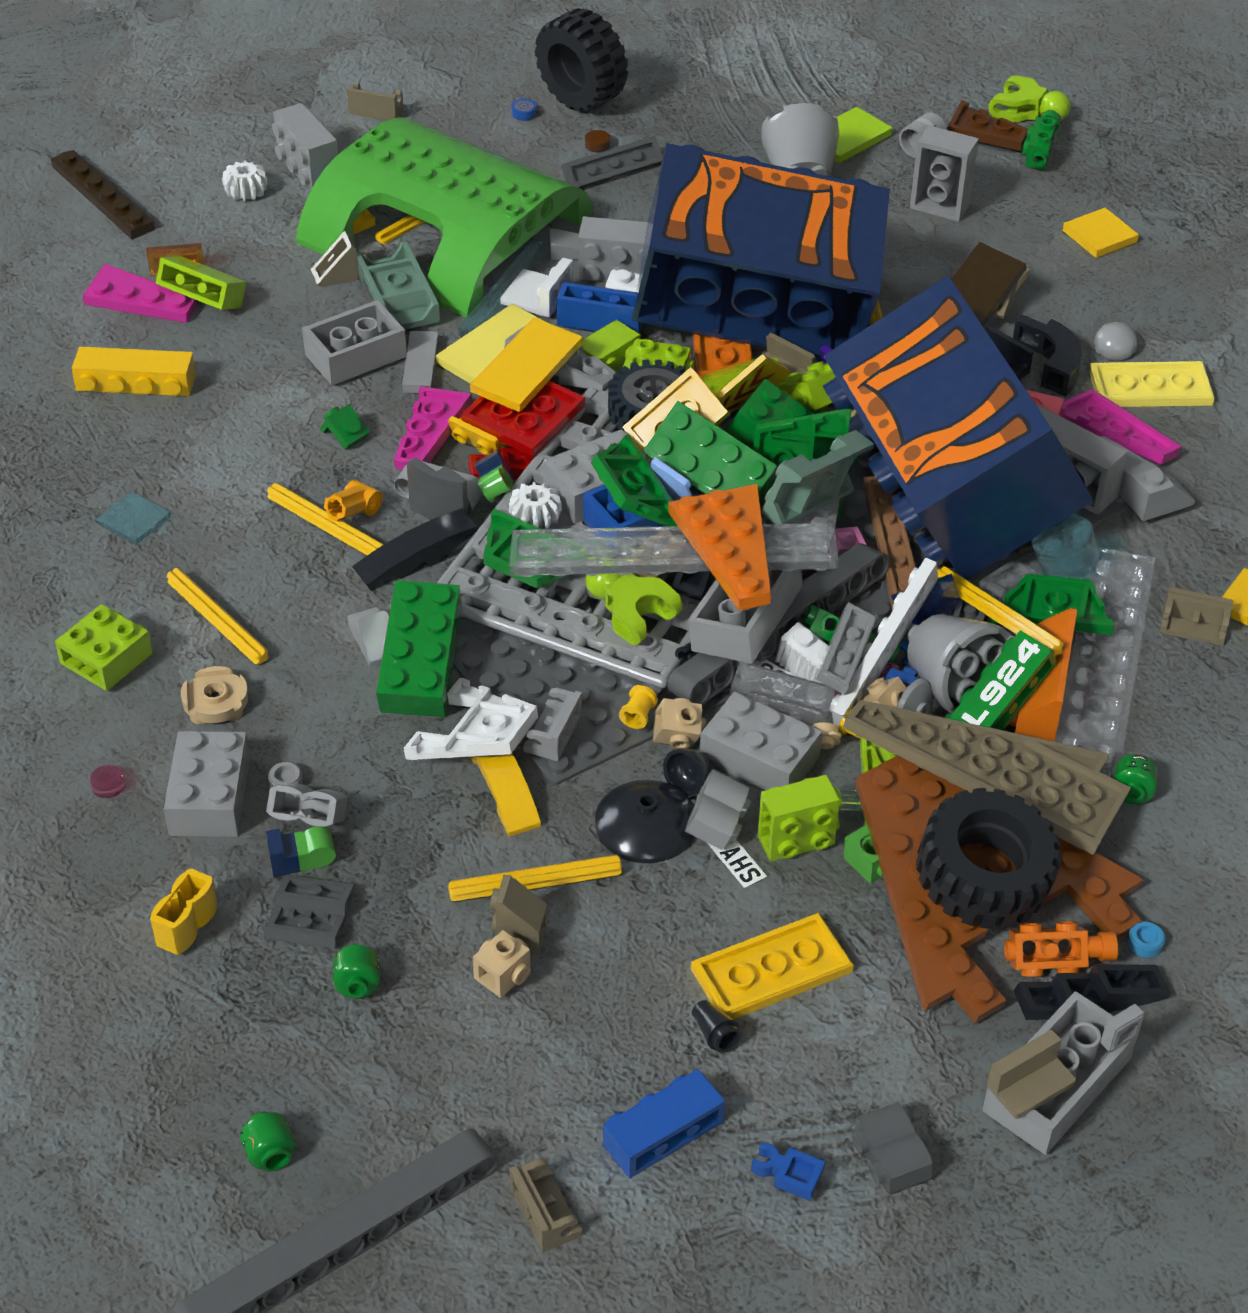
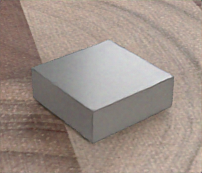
M1134 1004L1108 1019L1100 1043L1108 1052H1113L1139 1035L1144 1012Z

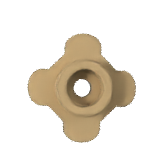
M826 722L812 725V727L822 731L821 749H831L835 745L840 744L841 740L839 738H841V733L838 732L837 725Z

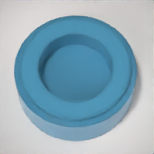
M1142 921L1130 929L1127 944L1134 954L1144 958H1152L1162 952L1166 939L1165 933L1158 925Z

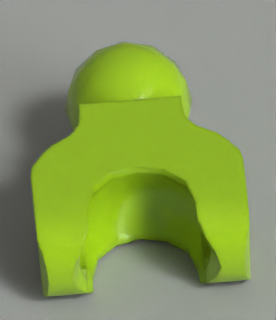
M1017 75L1007 79L1003 87L1004 93L996 94L988 105L989 112L993 118H1004L1011 122L1036 120V117H1041L1042 113L1047 110L1056 111L1062 121L1069 115L1071 109L1070 99L1065 93L1060 91L1048 92V88L1039 86L1034 79ZM1012 85L1017 86L1019 90L1015 91L1012 88ZM997 104H1002L1009 107L1007 110H1001L1000 108H998Z
M610 560L595 562L587 571L585 582L588 591L592 596L605 600V607L612 613L613 631L633 646L646 639L647 626L645 620L641 617L642 615L656 614L666 620H670L682 612V602L679 594L660 578L638 577L630 571L624 574L621 566Z

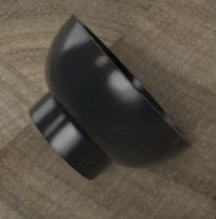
M678 748L666 755L663 763L664 776L668 784L680 789L687 796H692L702 788L708 777L710 764L704 754L689 748Z

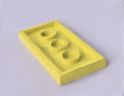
M512 303L435 355L436 364L471 384L504 349L506 339L527 325L533 317H538Z
M1203 361L1090 363L1089 374L1093 389L1120 407L1213 406L1214 395Z

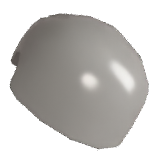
M1111 322L1104 324L1097 331L1093 344H1095L1097 354H1101L1108 360L1121 361L1135 353L1137 336L1134 330L1126 323Z

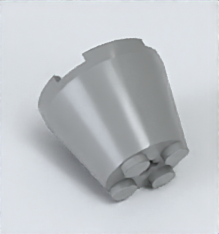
M812 103L784 106V111L773 117L768 116L761 127V139L770 163L792 169L804 167L811 169L816 174L831 176L839 139L837 117L824 111L823 106Z
M943 613L931 616L920 625H914L908 633L907 657L910 668L917 671L919 678H924L929 682L933 696L945 710L952 714L960 705L963 694L968 689H973L981 679L984 668L989 663L995 662L1002 653L1005 642L1013 636L1004 628L993 623L950 616Z

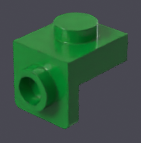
M350 404L341 409L335 407L324 415L325 421L320 427L323 433L330 430L345 450L366 438L370 433V430Z

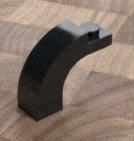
M1021 314L1015 321L1013 339L1048 359L1044 364L1040 386L1066 397L1074 388L1078 378L1082 357L1079 340L1066 326L1053 319L1044 324Z

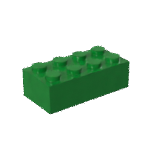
M764 379L738 411L726 432L753 449L756 424L813 415L814 413L767 379ZM816 436L813 459L827 455L831 451L830 447L836 438Z
M678 400L642 451L651 460L656 457L691 482V486L702 494H709L714 490L724 491L757 484L760 508L765 502L766 493L773 486L777 478L775 475L778 468L777 465Z
M395 580L376 690L380 712L446 717L447 693L450 690L462 611L460 585Z

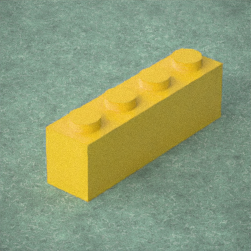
M79 346L71 368L76 391L190 396L196 377L193 352Z

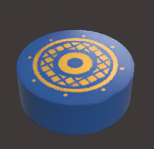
M530 99L514 101L511 105L512 116L522 121L534 118L537 114L536 103Z

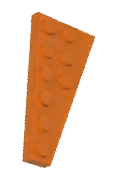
M757 484L724 491L714 490L709 494L695 497L685 496L680 498V500L668 502V513L739 611L771 604V591Z

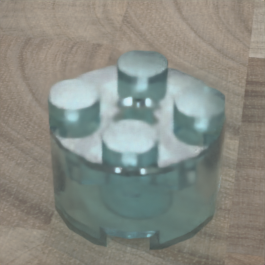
M1077 512L1031 540L1042 575L1085 579L1094 573V565L1098 559L1101 560L1102 558L1091 522L1082 516H1078Z

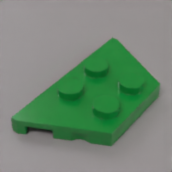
M625 435L618 444L614 442L607 450L603 449L595 455L591 464L597 472L599 479L613 497V501L620 509L675 530H680L668 513V502L673 501L630 435Z
M493 509L483 560L485 566L535 588H539L591 566L596 562V552L497 509Z
M1026 574L1019 581L1018 586L1011 589L1004 596L1003 603L1035 624L1073 608L1077 609L1074 631L1113 635L1114 622L1112 619H1108L1105 613V605L1101 597L1096 595V588L1091 579ZM989 617V623H997Z

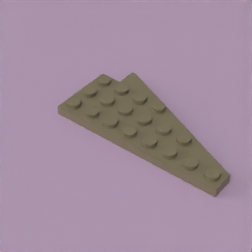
M864 700L857 702L846 717L843 728L855 733L857 736L914 763L918 767L947 780L953 785L968 790L970 793L976 788H986L987 792H994V789L1006 791L1005 794L1014 797L1016 794L1024 798L1025 804L1036 806L1042 812V819L1047 818L1054 827L1052 834H1056L1059 838L1092 855L1095 854L1131 787L1101 773L1109 758V754L1105 752Z

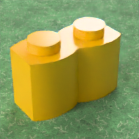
M191 868L176 879L172 886L171 894L161 899L151 913L150 920L157 947L179 955L193 944L198 929L206 925L213 918L217 910L213 877Z

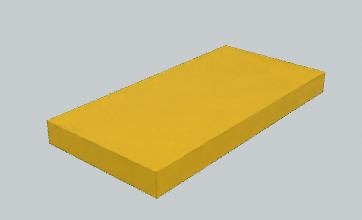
M533 317L470 384V391L521 412L582 346L583 336Z
M819 913L691 961V971L711 1004L732 1019L739 1018L853 973L854 966Z

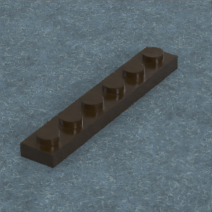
M75 150L65 151L51 158L52 167L130 239L133 240L155 230L154 221Z

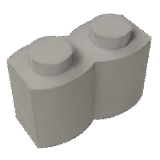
M712 769L699 791L685 832L721 850L727 842L733 844L742 828V825L737 822L739 818L742 819L751 803V800L747 799L749 787Z
M289 783L270 788L266 812L279 820L301 819L313 826H329L344 821L348 797L342 792L333 789L314 791L303 784Z

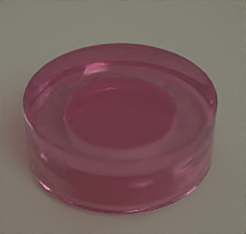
M114 765L101 766L94 770L90 776L92 791L100 798L116 797L123 792L126 786L124 772L121 768Z

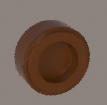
M602 130L590 131L585 135V147L592 152L606 151L610 147V135Z

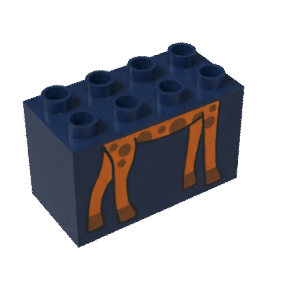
M666 143L648 218L632 321L766 348V336L769 333H773L814 354L816 358H821L819 349L826 344L831 349H835L866 329L881 290L890 189L871 185L862 179L845 180L816 174L811 169L804 167L792 169L762 163L750 156L733 157L708 152L696 145L679 146Z
M949 276L941 279L824 355L836 378L823 385L825 392L837 410H856L857 414L850 418L849 433L857 430L874 443L873 448L864 452V455L876 447L880 450L868 458L870 460L868 465L887 495L900 487L903 489L891 497L894 501L892 506L911 536L924 528L928 529L915 539L925 556L937 562V568L950 561L957 573L967 580L1093 502L1091 495L1053 429Z

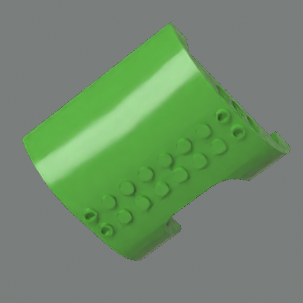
M398 117L391 118L375 126L339 153L326 166L312 187L303 207L297 228L296 243L322 255L325 254L344 231L350 234L354 243L353 222L368 207L379 204L390 206L428 222L440 229L443 236L430 266L427 282L440 307L468 319L484 305L483 278L555 217L559 216L579 225L582 222L583 216L588 217L594 212V206L587 193L579 187L411 119Z

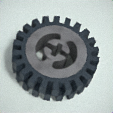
M648 359L642 360L641 367L637 362L630 363V369L626 366L620 368V373L616 372L613 375V380H610L608 388L609 417L612 416L611 421L614 425L618 423V429L624 431L623 426L653 401V395L656 398L685 372V367L679 365L674 369V363L670 361L667 362L666 366H661L662 360L656 359L655 365H650Z

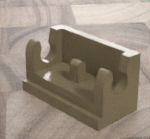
M354 82V87L349 86L347 89L349 114L389 120L391 118H398L405 109L402 90L396 89V94L391 95L361 90L360 83Z
M1169 587L1159 633L1223 646L1230 621L1233 600Z
M545 1158L536 1159L519 1167L516 1165L509 1168L510 1190L542 1253L582 1236V1229L578 1224L576 1216L572 1214L553 1178L551 1169L546 1168L549 1165Z

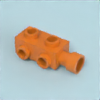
M1075 921L1056 922V928H1042L1041 923H1021L1020 929L1009 930V939L1004 941L1005 960L1007 962L1010 961L1011 967L1021 970L1022 976H1042L1043 969L1057 968V973H1079V967H1089L1088 958H1099L1100 961H1116L1118 942L1114 931L1098 932L1097 936H1088V931L1078 927V922ZM1063 939H1067L1069 943L1068 948L1065 951H1059L1058 943ZM1032 941V950L1028 953H1023V943Z

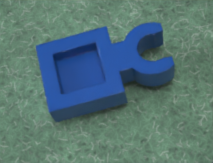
M761 1143L759 1155L768 1158L769 1161L761 1162L753 1159L751 1171L761 1177L773 1175L775 1176L774 1187L811 1201L825 1170L826 1161L790 1147L784 1156L779 1154L773 1145Z

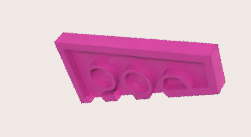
M108 264L103 265L82 295L84 305L185 323L189 321L198 307L197 300Z
M420 386L418 391L419 399L414 402L412 408L413 416L407 421L406 435L402 436L394 457L396 470H403L407 462L415 457L427 463L432 461L452 433L448 423L449 418L454 416L460 419L461 414L473 403L471 393Z
M1094 389L1065 400L1063 403L1061 417L1100 437L1106 436L1126 449L1161 465L1178 457L1182 446Z

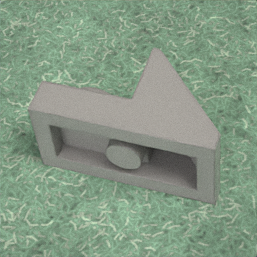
M377 607L347 616L348 626L370 667L381 664L389 619L387 611H379Z

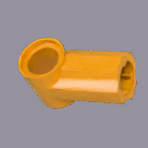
M355 479L350 481L343 491L325 498L324 509L328 513V518L336 522L361 512L368 516H373L381 507L383 494L381 491Z

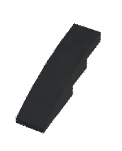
M461 508L406 531L374 550L354 564L352 568L370 591H373L395 573L402 579L424 561L431 567L476 533L479 528Z
M1095 964L1089 973H1057L1051 982H1019L1013 990L1025 1020L1050 1019L1075 991L1107 1012L1124 1010L1134 1004L1141 1006L1167 999L1170 996L1168 987L1157 965Z

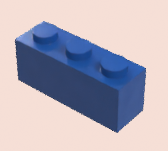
M563 282L557 296L558 326L598 331L617 319L640 334L644 323L632 321L636 297L634 292Z
M699 1069L687 1076L681 1075L658 1093H650L643 1097L637 1105L629 1110L612 1115L603 1124V1146L630 1179L724 1123L725 1100Z

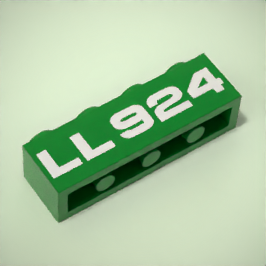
M1020 630L1015 637H1011L1005 642L1002 653L995 662L989 663L984 668L981 679L973 689L970 688L963 694L960 705L955 711L944 718L1004 730L1058 664L1052 650Z

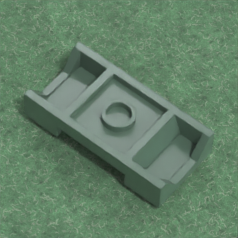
M407 241L401 242L393 256L371 261L362 252H356L358 275L363 285H367L374 301L378 300L405 330L440 322L439 303Z
M854 430L845 435H839L833 441L830 447L831 451L818 459L814 458L810 461L801 454L793 459L784 460L776 470L775 475L777 478L773 486L765 495L766 503L761 514L781 528L852 493L854 486L848 475L849 468L854 458L871 450L874 443L857 430Z

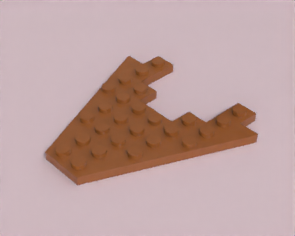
M896 756L857 776L855 786L873 846L879 858V866L922 1008L927 1011L953 997L976 1024L1002 1009L1006 1003L1004 996L964 950L985 938L988 929L981 928V924L974 922L972 926L961 923L962 918L956 915L951 918L944 913V907L940 903L935 905L928 897L930 890L923 889L919 880L921 873L916 868L917 851L932 812L938 809L939 804L946 798H953L956 793L965 791V789L949 783L947 780L918 767L900 756ZM1059 838L1061 845L1059 851L1062 855L1061 865L1044 904L1067 892L1101 932L1114 931L1117 941L1128 935L1130 929L1137 923L1142 922V920L1122 898L1138 890L1143 880L1096 852L1092 855ZM978 843L960 847L964 855L972 863L984 870L997 873H1007L1016 870L1013 862L1003 852L994 847Z

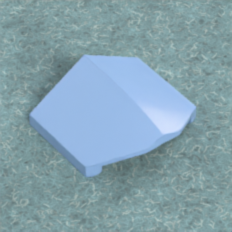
M654 457L650 467L673 501L680 500V498L685 496L695 497L700 495L698 491L690 487L691 482Z

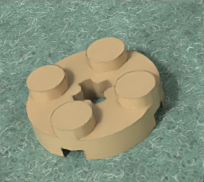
M223 666L200 669L195 672L194 679L190 680L189 683L186 680L181 687L183 708L190 716V720L195 724L236 721L242 717L243 709L248 703L249 695L245 678L241 674L240 677L233 674L232 669ZM213 692L219 693V696L211 697Z

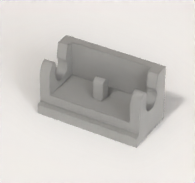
M552 688L549 695L560 698L563 702L547 700L546 707L533 730H529L526 735L529 739L523 745V752L558 761L582 716V692L575 691L574 693L560 688Z

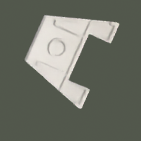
M459 678L447 693L448 702L450 705L470 707V709L450 735L417 731L404 747L405 758L417 760L512 754L538 718L537 706L504 694L502 698L491 694L490 688L481 685L477 689L470 686V680Z

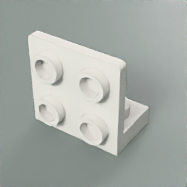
M562 257L559 263L551 268L549 276L523 269L501 296V304L509 306L513 303L525 311L550 318L557 308V296L563 282L573 283V260Z

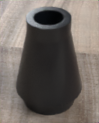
M702 1000L693 1007L692 1016L696 1019L711 1049L725 1053L736 1047L741 1039V1032L737 1021L714 1007L708 1000Z

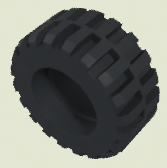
M584 8L568 11L546 23L541 28L535 43L537 45L535 48V56L538 59L536 62L537 68L541 71L543 82L545 81L548 85L547 89L556 96V100L560 103H565V107L579 112L592 111L618 96L623 91L628 77V70H626L628 58H625L624 55L626 52L624 45H621L620 37L617 32L612 30V25L608 21H604L603 17L598 13H593V11Z
M976 788L970 794L968 790L956 793L953 798H946L939 804L938 809L932 812L917 851L916 868L921 873L919 880L924 890H930L928 897L935 905L940 903L944 907L943 912L951 918L956 915L962 918L961 923L972 926L974 922L981 924V928L993 929L994 925H999L1000 928L1013 927L1015 921L1023 923L1029 920L1033 913H1038L1044 905L1059 873L1058 870L1062 859L1059 851L1061 847L1060 841L1056 834H1052L1054 827L1047 818L1042 819V812L1033 804L1028 806L1024 803V798L1016 794L1014 797L1008 796L1004 790L994 789V792H987L986 788ZM976 843L994 847L1003 852L1013 862L1016 870L1007 873L984 870L972 863L964 855L960 847Z

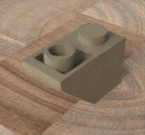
M503 875L500 889L494 888L491 897L490 908L491 910H496L492 920V932H497L498 935L504 930L513 938L523 940L530 949V953L540 954L547 930V904L512 876Z

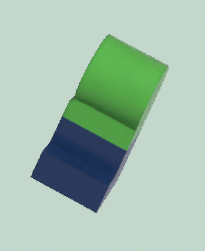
M498 449L475 462V468L480 474L478 485L489 502L493 503L502 493L512 491L514 472Z
M315 826L307 829L305 832L299 831L282 835L280 829L266 831L273 877L321 868L331 864L336 857L332 833L327 827Z

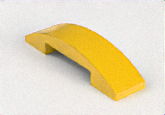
M513 753L470 756L473 764H478L497 803V813L508 836L541 827V821L534 800Z

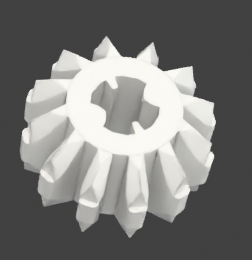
M246 160L242 163L235 162L234 165H228L226 171L223 172L222 181L227 196L233 197L234 200L243 199L244 202L247 199L255 200L256 196H263L264 191L267 190L268 181L262 165H257L255 161L250 163Z
M534 481L532 485L521 484L520 489L513 490L509 503V513L511 516L549 530L551 524L558 523L560 511L562 510V502L556 488H548L547 483L536 485Z

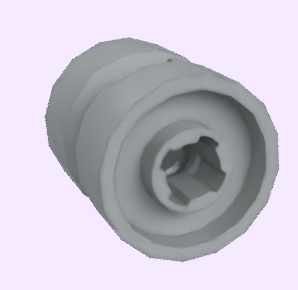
M927 112L901 130L899 142L907 155L913 158L916 157L917 141L928 125L947 130L943 119L939 115Z

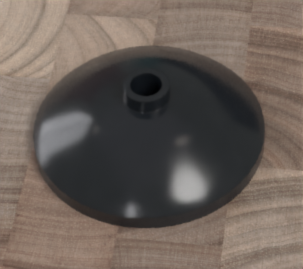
M655 780L627 782L612 789L600 801L595 814L596 833L601 843L611 853L618 855L622 859L636 863L663 862L680 855L693 842L695 836L685 832V828L694 804L683 791L665 782Z

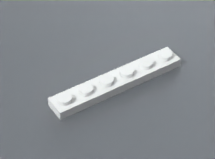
M925 558L919 568L915 567L908 580V587L904 593L900 592L894 601L891 615L889 618H883L878 627V636L873 643L869 642L862 654V662L856 669L849 689L845 694H837L833 699L830 712H832L833 724L837 725L838 728L841 719L845 718L851 706L854 707L868 692L867 687L878 679L937 582V562Z

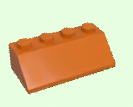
M1070 608L1036 624L1063 642L1062 649L1064 651L1061 655L1058 654L1055 657L1058 664L1010 722L1009 726L1016 727L1015 733L1055 741L1063 704L1077 609Z

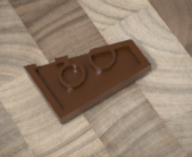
M963 100L960 102L947 129L979 138L978 142L985 145L991 144L1004 147L1007 150L1021 151L1028 133L1027 128L1007 119L989 117L988 111L982 108L978 111L969 108V103Z

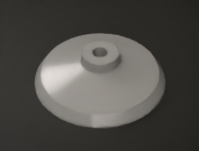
M919 678L912 682L901 696L897 708L928 714L933 696L929 682L924 678Z

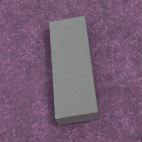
M410 331L402 382L403 393H418L420 386L432 388L436 363L435 355H437L439 340L438 332Z
M848 602L839 619L815 680L842 694L847 692L876 622V616Z

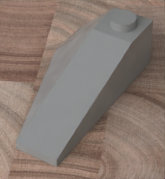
M524 327L506 339L505 347ZM581 346L555 374L559 377L560 385L603 390L609 385L610 380H613V375L616 372L597 357L587 356L582 352L583 346Z
M1101 436V438L1128 451L1119 495L1142 521L1194 505L1195 500L1170 475L1108 437Z

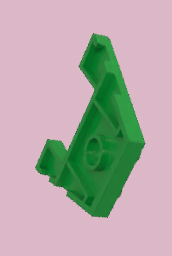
M851 409L756 424L753 450L777 466L784 460L793 459L801 454L811 461L814 457L816 436L837 438L839 435L849 433ZM842 498L839 500L836 520H839Z

